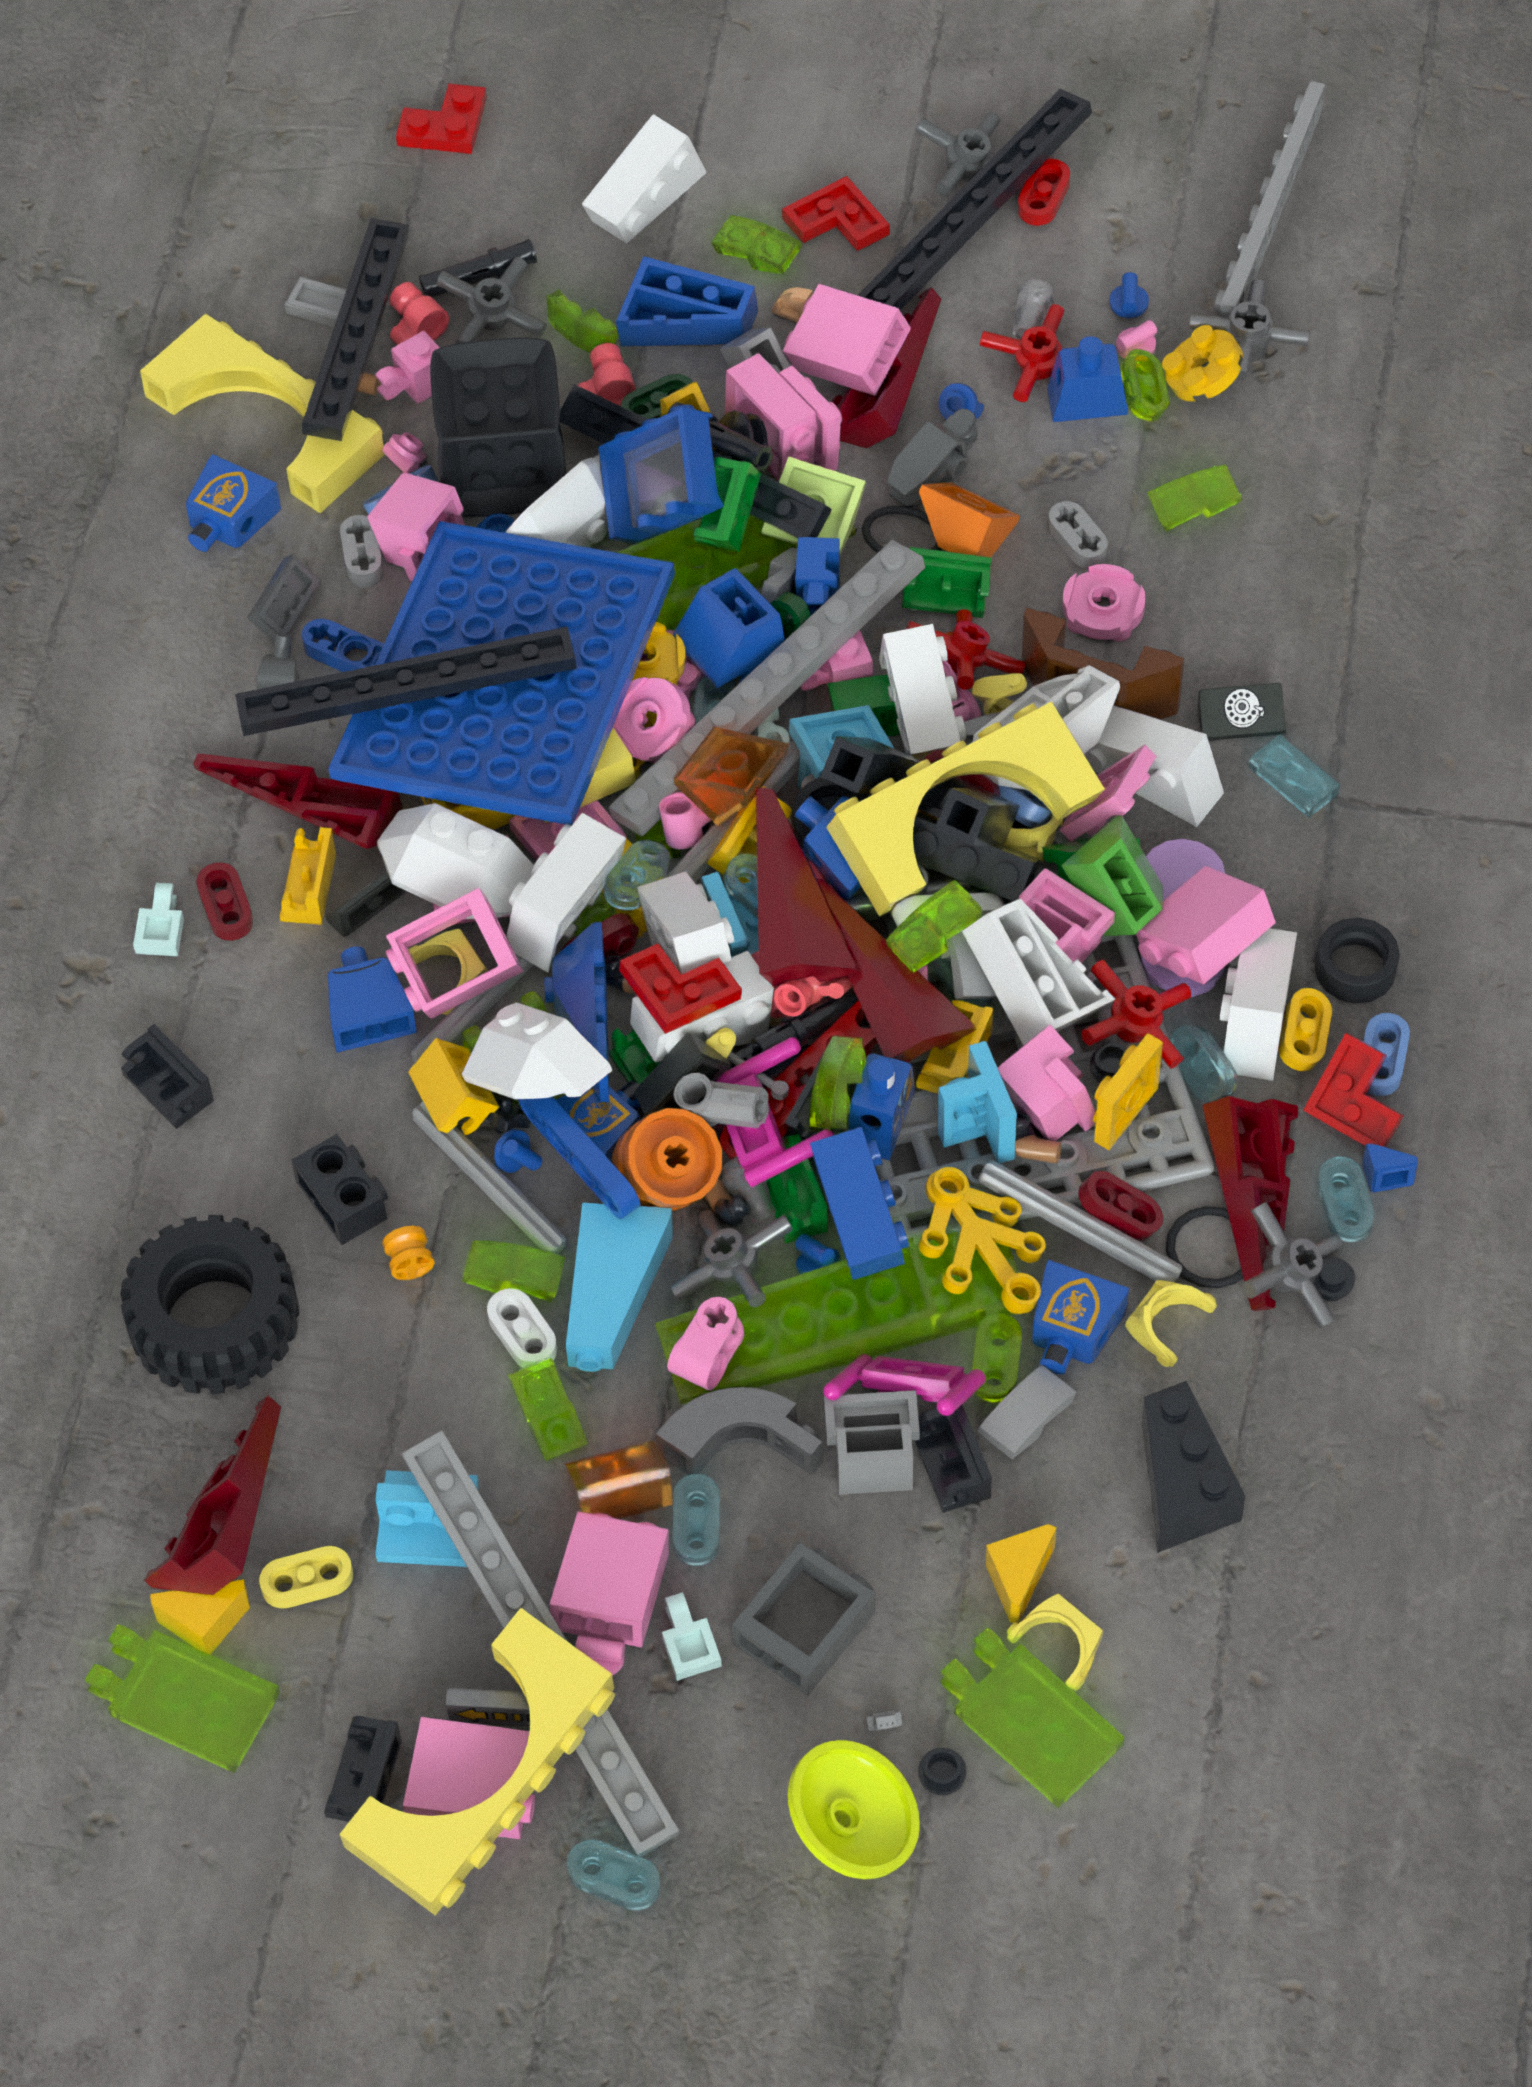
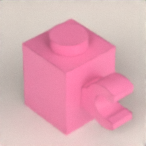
M424 330L391 349L393 367H384L375 374L382 384L377 387V390L386 400L393 399L403 390L417 404L432 396L430 378L431 357L433 351L440 347Z
M859 630L800 686L801 690H810L825 683L828 687V683L873 676V660L861 631Z

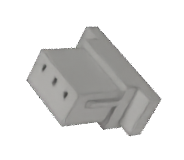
M894 1709L872 1713V1716H866L868 1731L903 1725L901 1711H895Z

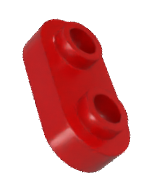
M1047 159L1026 181L1018 198V215L1025 223L1040 226L1051 222L1055 218L1070 186V169L1064 162L1058 159Z

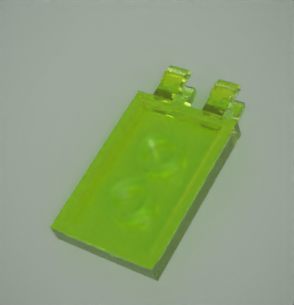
M117 1624L108 1639L109 1643L114 1645L111 1651L117 1656L135 1663L124 1681L105 1667L94 1664L85 1678V1682L91 1684L88 1691L97 1697L111 1701L108 1707L111 1717L235 1773L280 1695L279 1686L156 1630L153 1631L149 1640L146 1641L131 1629Z
M986 1628L974 1639V1643L977 1646L973 1649V1652L993 1670L977 1684L969 1671L958 1660L953 1659L941 1670L944 1678L940 1680V1683L947 1691L960 1700L955 1706L954 1714L1059 1808L1124 1745L1125 1737L1024 1646L1019 1644L1010 1653L1001 1639L991 1629Z

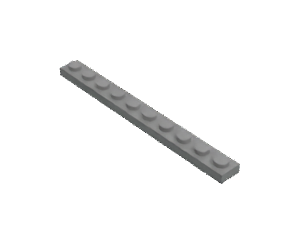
M891 540L686 733L679 742L608 807L612 818L642 837L661 819L659 803L664 797L676 792L688 793L925 568L923 557L898 542Z
M441 1430L403 1452L402 1456L503 1629L519 1609L522 1608L566 1640L444 1432ZM608 1709L600 1717L593 1715L583 1727L585 1736L575 1751L637 1857L641 1858L679 1835V1829Z

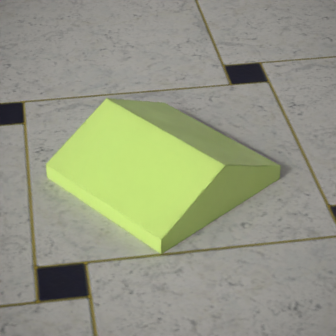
M788 456L779 483L805 494L832 509L817 538H839L841 555L853 529L866 482ZM764 522L761 530L762 534L798 545V538Z

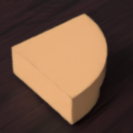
M800 287L789 288L783 291L775 302L772 313L798 323L803 314L804 305L812 297L813 291Z

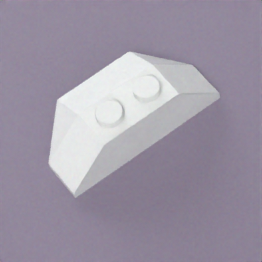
M596 455L594 458H588L577 464L531 504L505 533L587 548L593 543L600 542L608 531L600 456Z
M1089 665L1078 669L1077 674L1059 676L1035 685L978 730L973 736L972 743L979 739L977 734L986 727L996 722H1000L1003 727L1015 721L1012 716L1024 707L1035 703L1036 707L1040 708L1052 701L1081 751L1085 754L1100 740L1120 689L1119 681ZM986 775L999 786L1025 789L1007 779Z
M436 803L398 811L377 841L378 849L382 854L392 884L440 907L480 888L486 895L496 917L511 915L512 905L509 904V898L519 882L527 883L533 876L531 873L534 865L510 838ZM471 915V916H469V917H467V918H465V919H475V918H474L473 915Z
M515 1002L502 1008L497 1013L496 1018L483 1028L462 1072V1076L468 1083L513 1099L549 1098L565 1093L567 1097H577L584 1094L612 1071L609 1062L567 1019Z

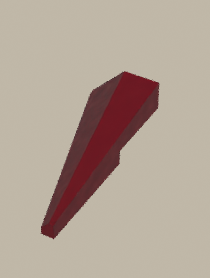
M932 287L919 295L920 301L912 315L909 313L903 314L911 329L876 395L874 396L848 387L843 397L839 394L832 399L831 402L837 406L842 417L839 441L867 449L896 434L941 302L940 296Z
M197 753L193 763L196 770L315 826L332 828L333 834L366 849L377 846L380 836L398 811L403 809L397 792L328 778H319L313 767Z
M768 788L756 789L759 974L772 986L786 981L812 976L819 982L859 973L858 965L852 958L844 941L845 937L830 912L829 903L813 869L797 842L790 821L786 818L781 808L777 793L773 789Z
M817 879L829 903L830 912L845 937L844 941L858 965L859 973L848 975V978L885 1057L908 1063L934 1047L942 1050L977 1030L971 1020L961 1013L948 998L937 990L879 932L869 925L856 910L845 902L823 879Z
M1226 1096L1203 1104L1202 1107L1245 1282L1263 1272V1263L1269 1256L1272 1248L1251 1210L1267 1202L1282 1230H1285L1290 1178L1285 1175L1286 1157L1294 1152L1295 1141L1289 1138L1291 1121L1298 1118V1105L1272 1098L1255 1103L1233 1096ZM1271 1288L1254 1298H1249L1251 1310L1261 1311L1275 1308L1276 1301L1270 1297Z
M267 1395L258 1402L255 1407L257 1411L248 1430L243 1429L239 1431L234 1439V1442L239 1447L236 1454H232L226 1460L219 1462L186 1513L188 1518L178 1539L176 1537L170 1538L164 1547L165 1551L170 1555L169 1558L147 1573L144 1581L152 1588L214 1595L243 1573L281 1411V1406L270 1396Z

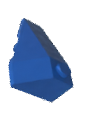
M595 922L552 959V976L544 977L546 1003L554 1002L555 1015L567 1019L609 1062L607 984L602 922ZM609 1073L592 1086L600 1102H609Z

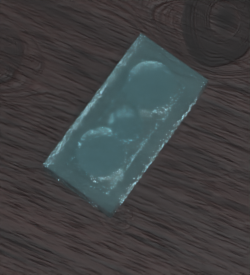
M1280 734L1250 757L1249 768L1308 818L1339 795L1340 784Z

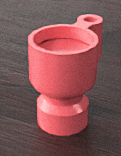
M402 283L392 292L390 305L403 316L399 324L394 326L390 332V338L396 345L423 330L433 341L446 331L449 324L448 313L432 297L424 296L413 283Z
M612 343L600 344L590 353V361L594 370L593 377L586 382L579 383L577 386L621 406L622 399L628 393L636 390L631 371L623 363L621 351L617 345Z
M814 976L790 980L782 983L775 990L774 1002L783 1014L794 1017L803 1013L809 1006L822 1001L826 996L835 999L841 998L853 986L848 976L819 982Z

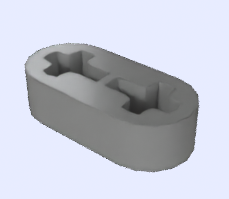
M1062 501L1052 506L1049 511L1048 531L1072 562L1083 569H1088V567L1096 564H1104L1107 559L1108 540L1085 510L1077 503L1071 501ZM1074 520V525H1073V528H1072L1071 525H1070L1068 522H1071V521ZM1082 542H1083V543L1086 545V547H1087V548L1084 549V550H1082Z
M354 515L348 517L340 526L347 577L354 586L368 588L376 585L383 577L380 546L367 516ZM363 532L364 543L356 544L355 533ZM367 558L369 569L361 570L359 560Z

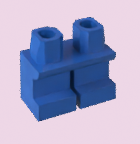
M798 537L795 576L796 595L806 602L810 616L840 589L839 538Z

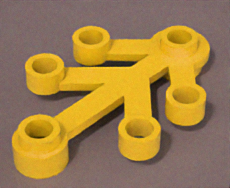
M943 1167L933 1172L926 1182L925 1192L927 1198L934 1204L929 1227L923 1232L918 1243L920 1252L928 1258H939L943 1255L949 1242L945 1230L951 1212L961 1226L952 1264L947 1267L942 1278L944 1288L953 1294H962L968 1289L973 1277L970 1267L976 1248L1003 1288L1001 1299L1005 1308L1014 1314L1030 1312L1035 1307L1041 1294L1038 1281L1029 1274L1015 1273L995 1244L998 1243L1016 1249L1017 1256L1027 1263L1037 1262L1041 1258L1046 1248V1242L1040 1234L1036 1232L1024 1233L1009 1228L1017 1223L1021 1215L1022 1207L1020 1203L1012 1197L1000 1198L970 1188L966 1175L957 1168ZM971 1207L992 1213L994 1222L978 1218ZM1001 1209H1007L1011 1211L1013 1215H1006L1001 1211ZM933 1239L937 1241L940 1246H933L927 1240ZM1025 1244H1031V1245H1033L1037 1250H1036V1251L1029 1250V1249L1025 1246ZM951 1275L960 1276L964 1282L955 1281ZM1014 1295H1019V1296H1021L1024 1300L1018 1299V1298L1015 1297Z

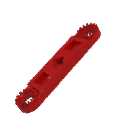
M859 1001L847 1010L774 1080L784 1081L788 1084L789 1092L785 1099L777 1100L773 1098L771 1089L765 1088L769 1094L768 1103L781 1138L788 1132L783 1129L784 1123L806 1085L801 1084L800 1078L804 1075L807 1077L811 1076L828 1045L838 1050L842 1058L850 1062L856 1061L860 1064L871 1053L870 1050L878 1044L872 1028L860 1027L859 1023H861V1018H864L865 1013ZM725 1126L720 1136L721 1147L731 1161L740 1164L727 1126Z

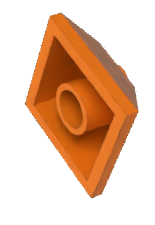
M952 482L922 484L919 490L937 545L948 552L992 557L1020 518V515Z

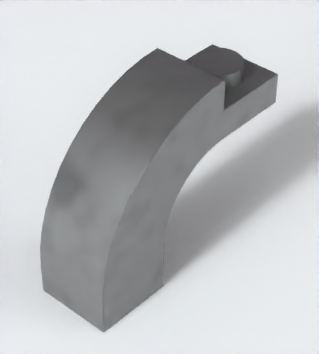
M738 1387L704 1394L677 1410L656 1433L658 1455L693 1479L719 1451L739 1443H756L767 1446L810 1475H813L823 1463V1447L819 1435L806 1424L800 1423L797 1425V1403L777 1393L762 1389Z

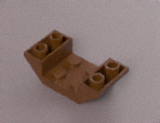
M1028 607L1026 608L1023 616L1022 661L1025 662L1024 669L1033 686L1059 676L1077 674L1078 669L1090 665L1119 681L1120 689L1113 704L1114 706L1159 720L1178 713L1184 668L1183 657L1176 656L1167 650H1158L1144 646L1134 669L1130 670L1114 662H1105L1086 656L1074 649H1065L1066 620L1056 617L1049 612H1040Z

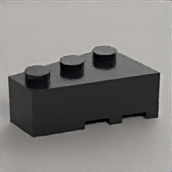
M1187 1381L1144 1396L1142 1428L1151 1488L1152 1513L1154 1514L1157 1553L1242 1521L1245 1494Z

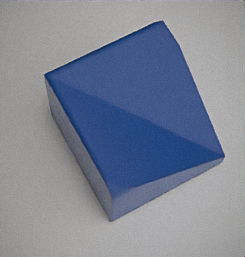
M1375 1144L1365 1145L1362 1167L1370 1192L1375 1193L1414 1184L1418 1165L1416 1156Z

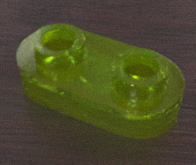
M1134 349L1128 353L1120 365L1127 405L1137 418L1146 421H1156L1163 415L1170 402L1163 368L1160 361L1150 352Z
M1001 1313L991 1314L982 1319L976 1331L972 1370H981L985 1374L986 1380L975 1394L988 1402H1001L1017 1386L1022 1330L1019 1323L1009 1315ZM996 1338H1001L1005 1340L1006 1343L1004 1345L998 1346L994 1345L991 1341ZM996 1378L1002 1383L998 1386H991L987 1381Z

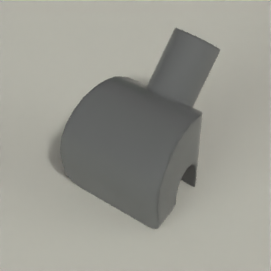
M275 634L274 655L269 654L263 657L257 674V689L296 682L299 679L296 659L290 657L291 635Z

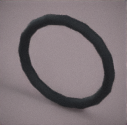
M886 506L874 510L865 517L861 530L864 541L874 552L878 553L884 547L874 540L870 531L872 522L878 517L888 514H905L917 517L926 522L930 527L931 525L927 514L919 509L908 506ZM935 542V545L930 550L941 551L942 548L938 547L937 542Z
M1204 1206L1189 1210L1176 1219L1167 1234L1166 1253L1168 1258L1182 1266L1180 1276L1183 1279L1199 1287L1209 1288L1233 1285L1243 1279L1242 1269H1239L1231 1276L1219 1279L1202 1278L1189 1272L1179 1261L1175 1251L1176 1236L1182 1226L1194 1218L1206 1215L1221 1216L1230 1220L1226 1208Z

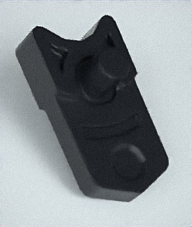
M492 1092L499 1108L494 1113L490 1112L486 1119L490 1121V1125L495 1128L497 1133L504 1134L514 1127H530L531 1121L519 1105L512 1104L513 1098L504 1095L501 1097Z

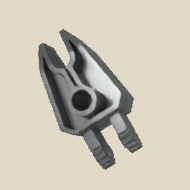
M962 408L954 412V415H951L942 425L936 420L927 421L895 458L887 480V485L892 487L889 495L904 506L914 507L923 504L919 494L922 484L953 482L958 478L968 465L966 452L978 440V431L974 427L976 422L974 413L971 410Z

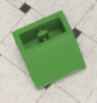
M1122 815L1113 818L1061 865L1074 887L1115 912L1114 923L1103 936L1135 935L1163 909V885Z

